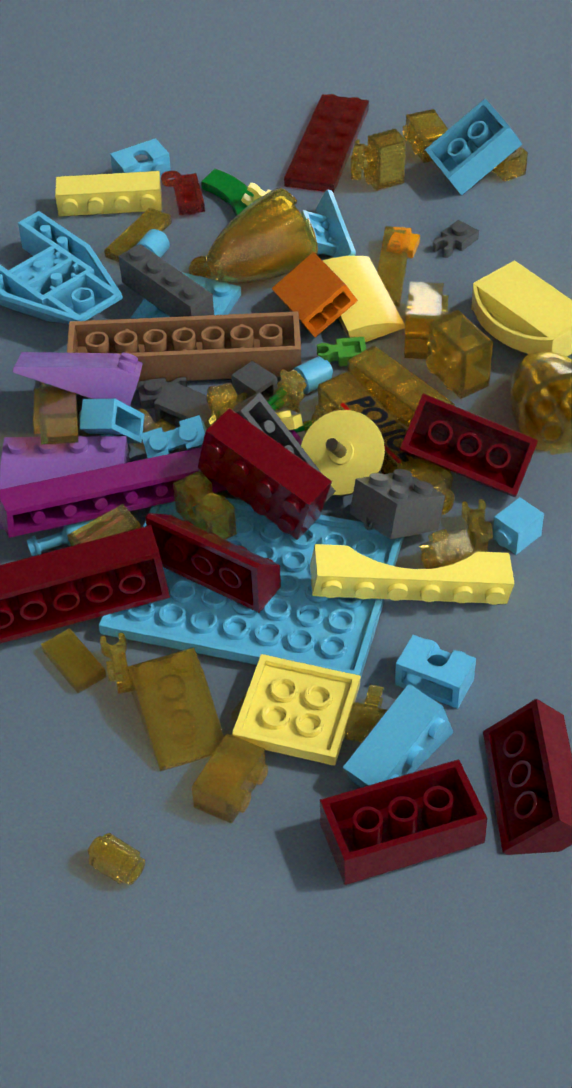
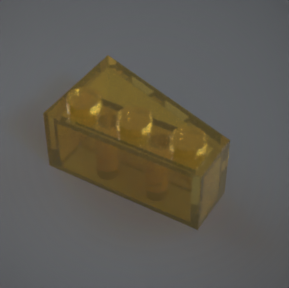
M410 282L409 300L407 301L408 310L406 311L404 358L439 360V348L445 349L446 331L441 330H446L447 313L442 312H448L449 295H443L444 283Z

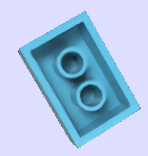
M484 99L428 146L425 151L457 191L463 195L523 144L506 121Z

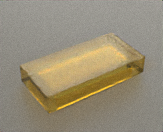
M70 628L41 644L44 654L77 693L106 678V671Z

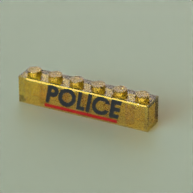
M347 371L318 384V407L325 414L338 410L356 411L370 418L379 428L385 447L384 460L380 469L383 474L393 473L397 469L410 471L413 477L432 484L434 489L444 494V501L451 498L453 482L451 472L400 451L399 449L407 430L398 422L394 414H390L381 405L378 398L373 397L364 388L359 380H356Z

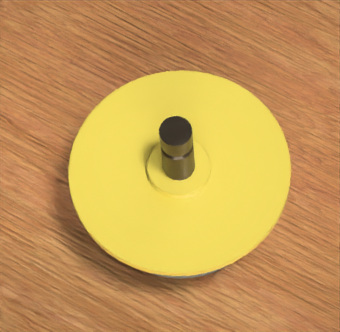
M352 410L333 411L320 417L310 426L301 444V447L320 472L332 481L331 486L336 491L333 495L337 496L353 494L357 478L369 477L372 473H379L385 455L384 440L379 428L370 418Z

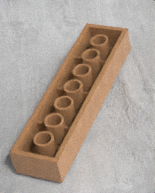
M299 311L70 321L67 353L132 354L138 358L139 362L143 363L138 382L166 378V382H171L180 377H186L187 381L232 379V374L251 361L277 377H288V374L293 371L294 367L301 365Z

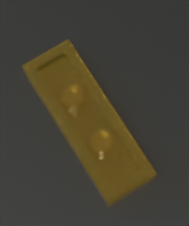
M149 208L104 249L105 257L119 262V255L135 247L149 230L156 229L163 232L172 223L171 215Z

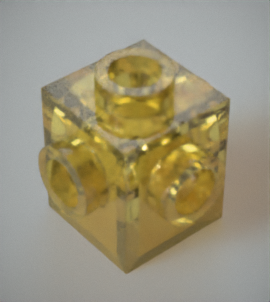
M446 529L436 531L428 535L429 541L419 545L422 552L421 560L426 569L449 566L467 559L475 553L466 529L448 532Z

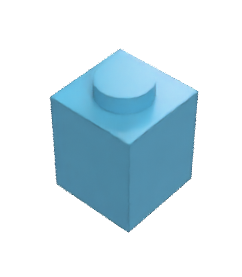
M519 497L494 517L492 539L500 546L507 548L517 555L542 535L544 513Z

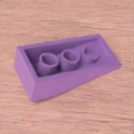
M21 352L12 372L91 399L115 398L130 406L143 363L139 362L136 356L129 353H121L119 355L116 353Z

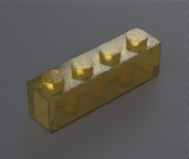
M374 345L348 360L347 379L351 387L359 390L365 396H371L376 402L375 404L406 427H409L423 393L455 406L453 402Z
M40 382V388H34L33 426L34 434H40L41 445L79 442L76 393Z

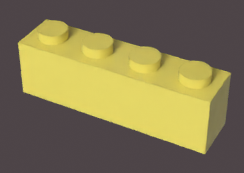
M160 171L56 177L55 197L58 217L162 211Z

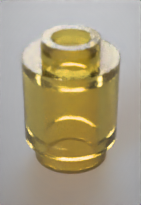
M111 833L96 837L88 849V855L90 856L89 864L118 884L123 882L127 885L133 884L145 867V859L140 857V852Z

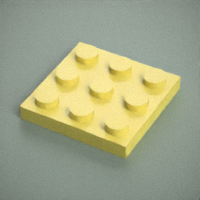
M261 654L232 732V743L335 766L360 687L361 676Z

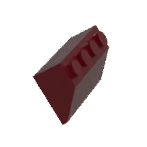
M423 393L399 450L516 497L538 440Z
M149 513L145 517L146 526H152L164 568L258 613L280 589V565L271 559L263 558L248 551L243 546L228 542L214 533H209L188 521H183L172 515Z
M534 699L483 731L502 852L506 855L560 852L572 845V753L564 715L540 700Z

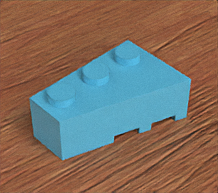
M408 684L343 766L349 779L362 788L415 772L454 733L444 707L411 684Z

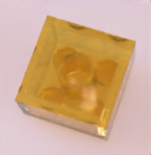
M459 310L429 322V336L427 337L428 357L426 359L429 371L435 374L445 384L447 389L452 390L460 399L488 387L493 341Z

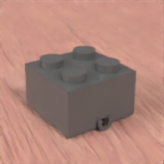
M397 469L393 473L388 474L372 473L369 477L357 478L355 480L350 514L364 522V527L367 530L375 529L389 539L401 538L438 530L445 495L434 489L432 484L413 477L412 473L407 470Z

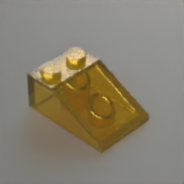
M194 648L128 666L131 692L160 771L228 751L210 690Z

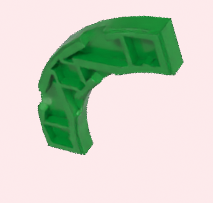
M215 168L201 181L203 190L230 203L236 216L237 228L233 237L226 245V254L250 261L261 244V237L264 231L263 211L258 209L259 204L249 206L241 201L245 193L251 197L254 196L252 192L247 190L248 187L243 182Z

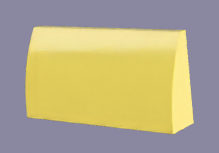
M342 256L323 260L347 285L358 300L338 318L347 338L364 337L366 343L405 328L403 320L369 257Z

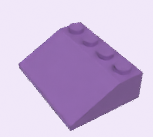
M4 437L0 465V489L128 463L130 459L127 437ZM125 512L107 516L110 528H124ZM0 521V530H5ZM64 526L56 527V528H51V529H63Z

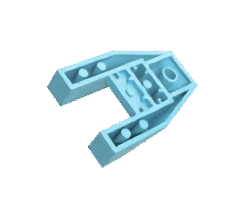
M40 211L18 222L22 249L33 257L10 270L0 265V306L45 321L69 324L70 321H87L123 299L122 293L89 244Z

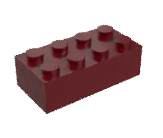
M230 408L205 432L197 467L205 476L220 483L231 495L242 499L257 514L265 516L275 523L282 532L290 534L297 540L320 517L332 483L329 478Z
M459 759L320 799V825L344 885L485 843L488 818Z

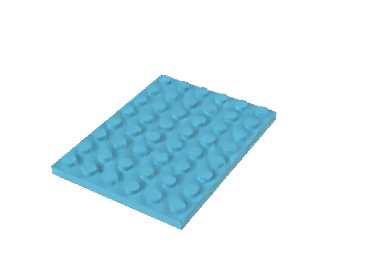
M209 494L151 507L149 513L172 515L183 521H188L194 526L209 533H214L228 542L243 546L252 553L271 559L280 565L281 587L258 613L163 567L170 598L104 615L99 623L100 634L254 665L258 664L260 655L263 654L362 677L385 599L312 596L310 562L314 545L349 546L358 553L375 561L395 566L404 537L389 539L375 529L367 530L364 527V522L320 515L312 526L297 540L290 534L282 532L275 523L265 516L257 514L246 502Z

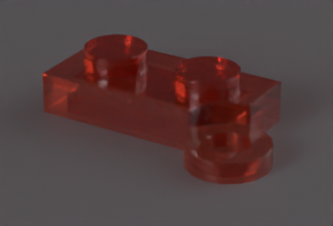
M166 171L161 175V183L164 186L173 187L179 215H193L205 212V204L196 173L181 175L177 171Z

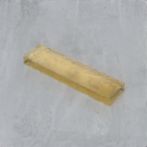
M385 226L377 273L396 309H400L412 228Z

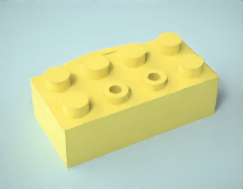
M515 260L473 283L471 310L474 311L482 327L494 338L513 349L534 355L549 367L572 354V300Z

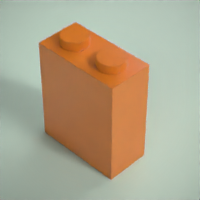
M315 252L311 253L271 288L291 312L299 311V321L314 337H317L358 301L347 285Z

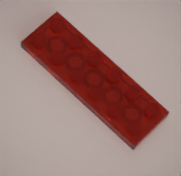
M322 94L284 177L285 187L325 192L328 189L333 193L335 192L368 113L369 100H363L358 97L347 98L334 94Z

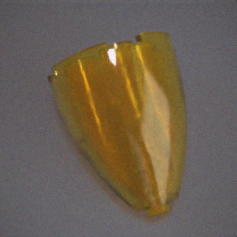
M276 188L256 199L237 214L220 232L205 257L204 270L208 277L227 283L264 281L286 275L311 253L315 252L318 254V245L309 218L304 220L300 211L295 207V204H297L295 197L285 189Z
M551 351L530 353L518 363L511 380L510 401L514 420L520 433L538 440L537 449L550 451L551 455L572 452V359ZM557 409L564 420V427L555 414Z

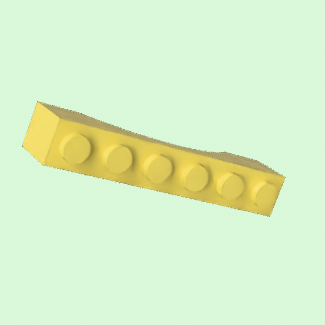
M315 544L310 562L312 596L327 598L391 599L394 601L418 600L425 602L442 601L496 605L508 603L515 584L509 553L477 551L467 559L449 566L434 569H410L375 561L358 553L349 546Z

